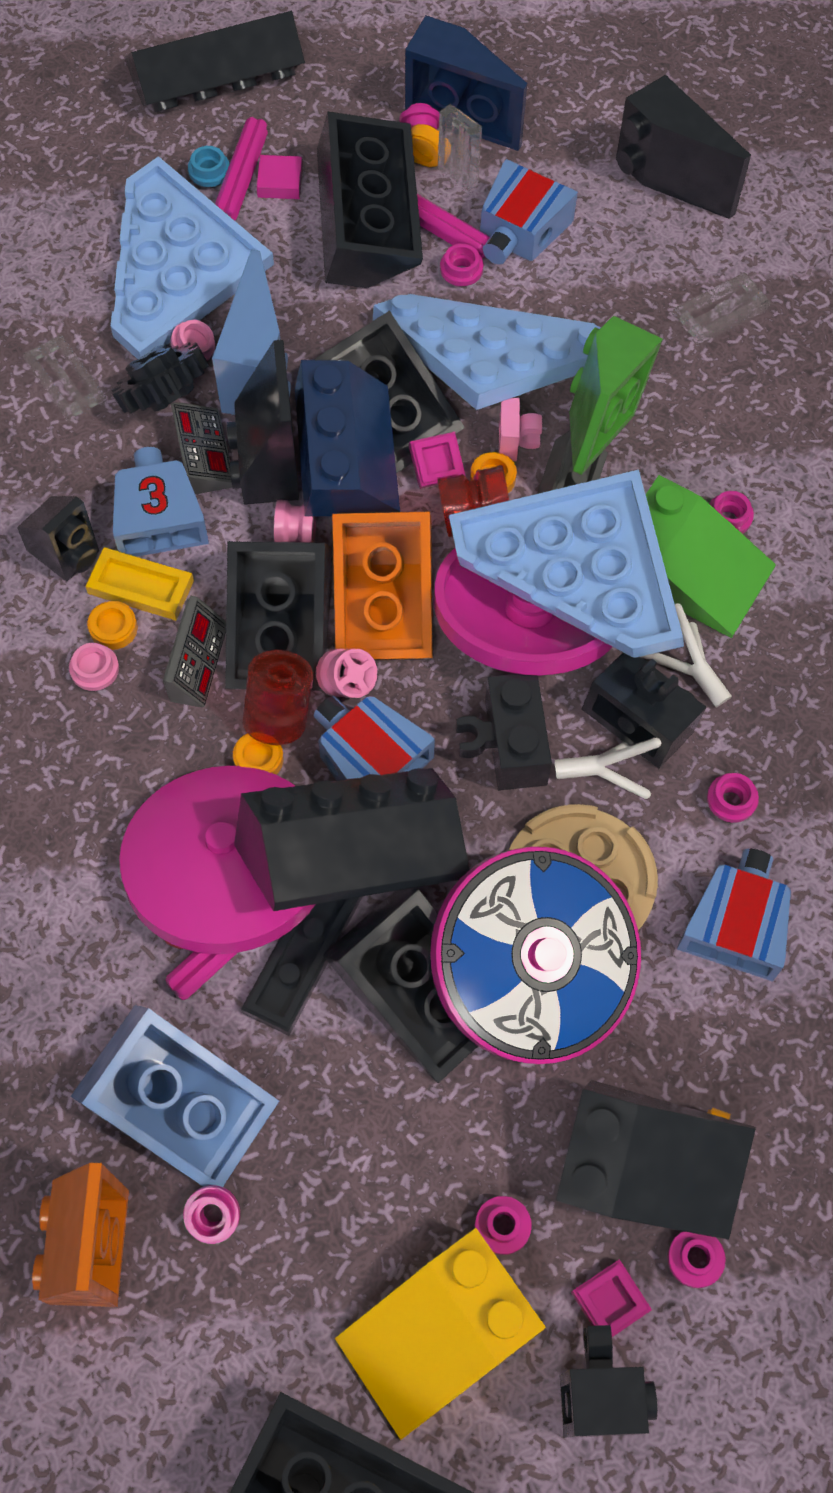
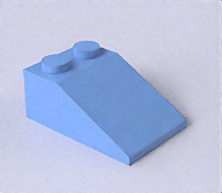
M251 249L212 357L221 412L235 415V400L274 340H280V331L261 253ZM285 353L286 369H287L288 355H287V353ZM288 381L289 397H290L291 384H290V381Z
M138 1005L132 1008L71 1095L73 1099L203 1187L208 1185L224 1186L279 1102L275 1097L151 1009Z

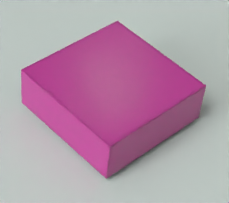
M260 155L257 179L258 198L300 199L303 170L302 157Z
M455 432L410 441L409 449L420 489L461 480L466 477Z
M620 1259L571 1292L591 1325H611L612 1337L652 1311Z

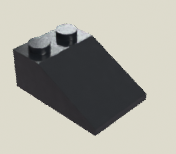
M667 75L626 97L616 160L620 169L627 175L631 174L645 187L730 219L737 211L751 154Z
M390 310L314 359L350 361L388 386L396 474L413 463L409 449L410 441L451 432L456 434L465 428Z
M274 340L234 402L235 421L227 422L229 449H238V460L230 461L232 488H241L244 505L277 502V500H299L284 341Z
M227 541L225 689L323 691L316 679V667L319 659L327 652L331 599V546L326 543Z
M418 889L397 890L322 956L361 1002L434 1081L439 1083L471 1054L478 1045L467 1038L453 1023L437 994L432 975L430 952L434 924L438 913Z
M592 1080L582 1090L556 1201L611 1218L729 1240L756 1127Z

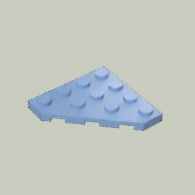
M159 156L126 179L125 212L122 213L120 231V260L117 261L114 288L116 298L114 311H112L111 316L113 337L133 356L139 359L153 348L169 344L171 334L178 324L188 320L200 321L236 293L251 249L260 251L265 271L274 265L273 253Z
M415 294L398 295L391 300L375 304L373 307V321L390 310L424 365L476 410L575 376L578 370L585 366L588 355L583 353V348L589 334L595 327L601 328L589 322Z
M639 470L449 515L456 553L462 567L633 658L684 647L683 634Z

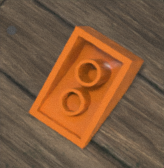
M430 512L332 514L335 649H362L368 652L373 659L433 658L432 519Z
M88 1163L52 1181L51 1196L45 1195L42 1199L39 1224L41 1231L47 1232L44 1254H37L34 1261L32 1285L34 1290H40L38 1300L46 1304L118 1307L129 1190L102 1163Z

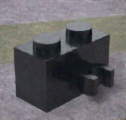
M622 653L592 682L582 710L629 746L653 738H659L661 745L658 748L640 755L660 769L692 735L707 707L698 701L691 692L678 686V677L674 674L668 678L655 668L657 662L654 659L648 661L641 657L633 658Z
M509 674L487 677L485 706L488 721L483 722L475 716H462L456 719V733L470 732L476 736V739L472 742L459 743V757L475 758L482 754L485 749L492 748L498 791L547 786L552 760L538 675Z
M611 1325L586 1326V1328H583V1342L587 1369H570L559 1375L563 1438L648 1434V1420H657L658 1413L654 1381H645L644 1367L613 1368Z

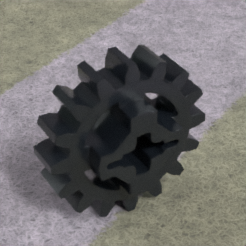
M188 342L180 348L178 345L168 348L166 344H163L128 364L125 368L128 372V377L117 382V386L111 390L113 392L112 395L123 413L129 412V414H132L138 409L144 411L152 407L154 412L167 408L169 404L180 397L188 395L194 389L193 379L205 373L204 369L209 367V364L196 342L192 345Z

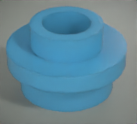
M215 146L199 147L192 153L189 160V177L199 186H218L223 183L230 164L229 160Z

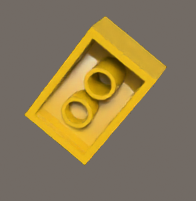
M475 1228L426 1264L334 1339L399 1439L402 1440L540 1334L546 1327L480 1232Z

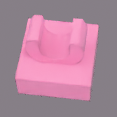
M510 398L502 401L500 405L499 454H504L512 461H517L518 446L526 449L540 448L542 415L528 413L520 416V398Z

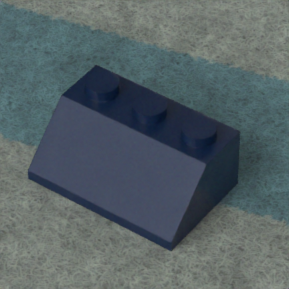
M301 360L295 386V401L305 516L400 512L388 386L350 361Z

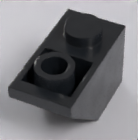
M77 496L49 497L17 527L26 551L66 582L77 572L83 573L88 570L100 551L84 502Z

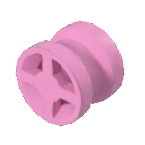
M277 500L274 516V542L315 543L317 516H305L304 504L294 506L287 500Z
M332 649L319 659L316 667V679L319 687L330 696L361 698L374 688L377 681V666L371 655L362 649ZM341 665H344V675L342 677H339L342 668Z

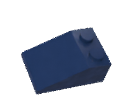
M425 15L405 49V110L416 103L428 104L440 113L441 125L519 151L522 146L527 82L465 28Z

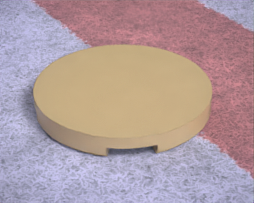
M580 804L564 805L549 809L532 818L513 840L509 850L525 847H550L571 852L590 861L601 869L620 889L631 908L638 931L647 920L657 894V867L647 842L633 826L630 828L620 819L599 811L598 807Z

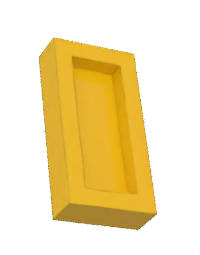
M104 547L85 587L89 595L109 601H119L129 607L177 621L194 579L192 573Z

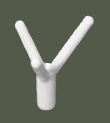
M677 603L675 608L681 631L694 664L691 665L660 653L641 657L647 660L654 659L660 665L693 676L717 708L729 700L732 695L706 662L697 624L695 622H688L682 605Z
M653 738L632 746L623 742L600 755L555 759L557 779L598 775L629 792L648 799L651 796V792L648 789L605 766L658 748L661 745V740Z

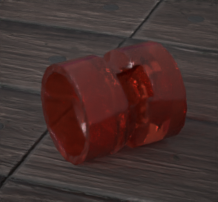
M503 465L476 470L474 480L469 481L463 474H453L437 478L449 538H453L449 515L509 501Z
M283 650L262 652L252 659L248 665L242 722L246 732L252 738L264 744L280 746L292 743L302 736L306 729L308 705L313 683V670L309 662L300 655Z

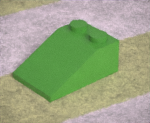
M616 316L611 317L600 329L595 327L589 334L583 348V353L588 355L585 366L578 370L570 387V392L575 394L569 411L573 471L580 475L587 470L635 415L663 340Z
M658 475L646 493V498L674 604H681L685 614L732 638L775 569L776 564L701 496Z

